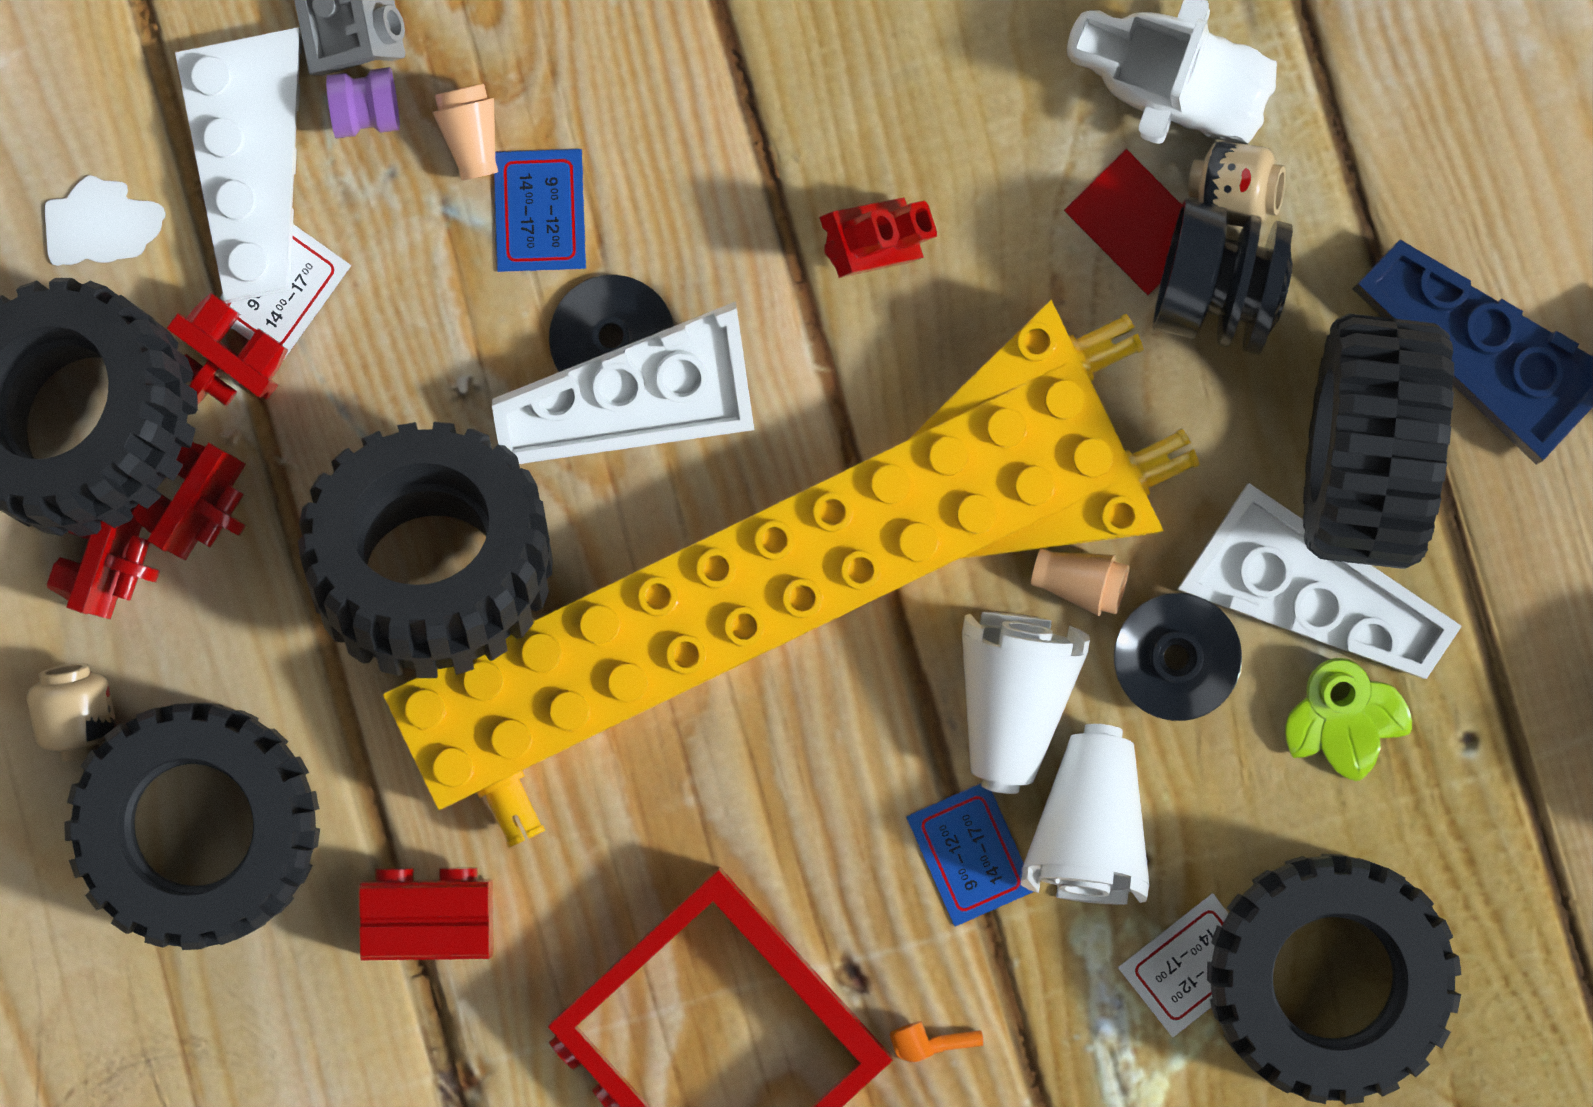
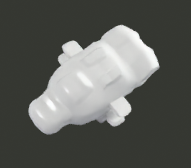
M1184 0L1178 17L1153 12H1138L1120 19L1113 18L1100 10H1089L1081 13L1077 18L1068 39L1067 55L1071 62L1093 70L1102 77L1106 87L1114 96L1133 108L1143 111L1139 124L1140 136L1144 140L1157 144L1164 142L1171 121L1185 128L1200 130L1206 136L1214 139L1248 144L1263 125L1265 105L1276 88V61L1265 57L1258 50L1250 46L1232 43L1224 37L1215 36L1209 32L1207 21L1210 10L1207 0Z

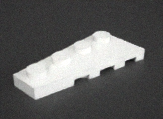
M300 27L175 52L223 297L227 303L290 291L294 209L292 208L294 174H296L297 149L295 148L297 111H299L300 84L298 83L299 60L302 53Z
M736 302L493 398L492 410L498 445H505L518 457L519 464L754 430Z
M1250 483L1240 493L1176 589L1421 679H1427L1462 627L1372 565L1319 559L1305 545L1303 519Z

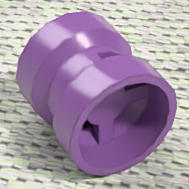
M390 67L372 69L366 77L352 78L347 73L327 75L328 106L336 139L354 137L360 129L375 128L380 133L400 130L397 94Z

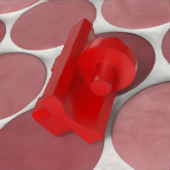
M905 197L836 210L819 217L822 228L827 232L824 252L836 268L838 278L903 265L924 258L920 243L937 237V229L928 203L926 201H919L907 205Z
M212 293L208 294L196 305L187 317L177 313L166 328L208 359V362L202 366L188 354L184 355L188 358L194 374L189 386L197 391L198 404L208 394L224 406H227L233 400L237 391L220 379L224 372L256 396L268 400L279 386L272 378L278 372L288 349L258 328L239 355L221 341L241 314Z
M192 442L190 448L181 447L176 460L183 464L178 475L185 480L172 500L161 494V497L148 509L138 504L132 512L134 518L151 533L147 541L185 561L198 541L211 548L223 528L240 536L247 526L232 516V513L244 496L242 492L232 486L246 463L209 442L206 447Z
M134 517L131 521L116 528L101 521V530L97 534L79 536L89 540L82 562L79 563L59 557L53 564L46 585L48 589L68 600L66 608L111 620L118 597L131 601L138 578L156 583L160 570L143 564L150 542L145 538L139 537L142 525Z

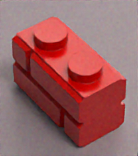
M477 867L439 868V880H414V868L375 869V880L360 883L361 961L490 959L493 956L492 879H478Z

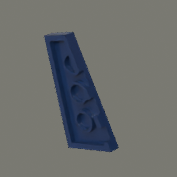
M1402 240L1395 243L1352 288L1381 317L1435 323L1450 335V341L1453 346V386L1536 465L1544 461L1593 408V356L1579 349V343L1558 331L1553 333L1524 317L1522 315L1523 311L1502 298L1497 301L1471 286V280Z

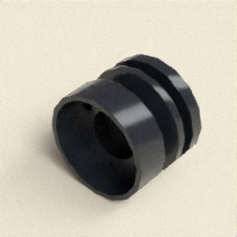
M1185 199L1176 221L1166 257L1154 311L1153 329L1194 339L1200 331L1207 313L1218 315V345L1228 347L1232 342L1238 322L1243 321L1246 322L1243 351L1259 355L1265 346L1268 335L1280 319L1288 293L1293 268L1291 258L1292 224L1276 220L1268 235L1265 247L1258 246L1261 229L1260 216L1252 214L1249 216L1236 241L1226 238V208Z

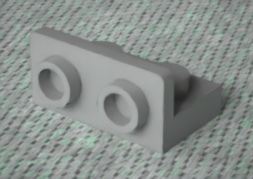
M294 0L310 75L324 76L374 60L395 61L405 58L403 44L405 27L403 18L396 8L394 0Z

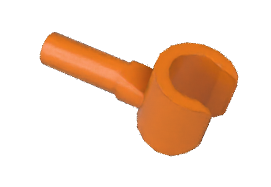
M922 1021L902 1026L891 1031L889 1034L897 1057L909 1062H919L935 1053H942L947 1050L983 1046L981 1030L938 1035L928 1039Z

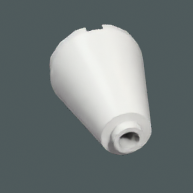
M982 612L979 624L971 614L965 615L962 628L970 768L973 775L982 778L981 786L983 788L998 793L1016 794L1019 792L1020 785H1029L1034 782L1089 652L1090 637L1080 629L1069 626L1067 637L1053 634V631L1050 630L1051 620L1013 613Z
M1105 724L1085 725L1084 733L1071 735L1021 870V885L1028 890L1039 893L1040 882L1042 881L1057 885L1056 898L1096 904L1125 905L1128 902L1129 892H1132L1139 903L1146 902L1150 885L1135 748L1133 742L1122 738L1123 730L1121 728Z

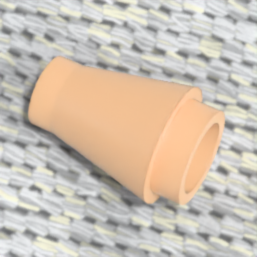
M479 84L436 94L435 99L438 110L432 113L458 166L461 181L497 173L494 98H487L485 85Z
M1040 549L1034 565L1031 585L1043 588L1097 616H1100L1102 611L1117 614L1127 584L1129 565L1116 562V555L1053 552Z

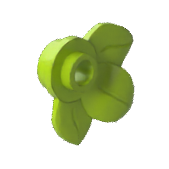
M1333 658L1324 661L1313 670L1307 682V697L1289 713L1285 726L1286 742L1293 758L1307 757L1322 750L1328 762L1339 774L1350 780L1360 781L1372 770L1377 761L1381 748L1380 738H1396L1409 735L1412 730V718L1404 698L1392 685L1370 681L1364 669L1350 659ZM1340 682L1350 684V692L1346 698L1340 701L1331 700L1330 693L1336 684Z

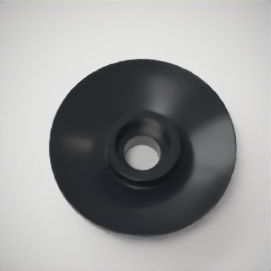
M622 275L593 277L571 289L558 304L549 329L551 356L558 372H561L674 326V322L662 298L643 282ZM610 324L617 325L623 330V340L615 348H607L599 341L600 331L603 327Z
M1172 593L1146 601L1128 616L1116 638L1114 666L1120 686L1137 707L1160 719L1186 721L1207 715L1218 708L1229 697L1240 675L1242 649L1234 625L1220 608L1208 600L1195 595ZM1172 645H1180L1187 653L1186 664L1178 670L1169 668L1164 661V653Z

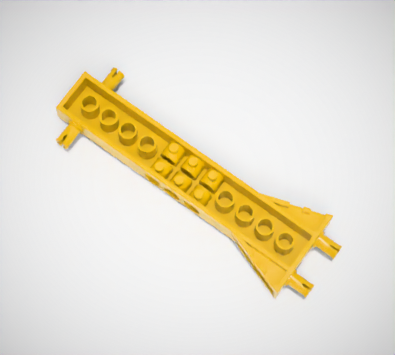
M1050 300L907 441L533 621L534 624L522 638L516 639L510 635L506 639L508 651L493 661H489L487 656L483 655L473 660V670L456 675L454 667L437 669V678H415L384 693L383 696L438 810L444 809L475 793L478 798L485 796L507 841L506 845L510 848L525 840L515 820V815L518 816L528 839L545 831L521 784L520 778L525 776L523 770L959 559L1163 532L1164 530L1147 497L1150 495L1149 488L1192 467L1200 466L1194 449L1174 459L1168 458V454L1190 444L1191 441L1181 428L1176 433L1133 454L1129 449L1124 450L1091 382L1094 380L1093 373L1136 352L1144 351L1138 333L1116 344H1113L1111 341L1135 328L1129 316L1125 313L1120 318L1076 339L1073 334L1068 335L1052 300Z

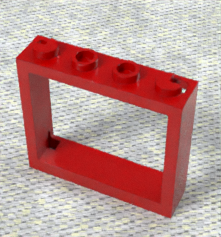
M721 867L548 1025V1028L555 1034V1037L549 1041L552 1049L572 1070L575 1071L582 1064L595 1078L598 1084L592 1089V1092L604 1107H650L580 1030L578 1025L706 907L714 902L859 1061L810 1107H843L893 1061L890 1052Z

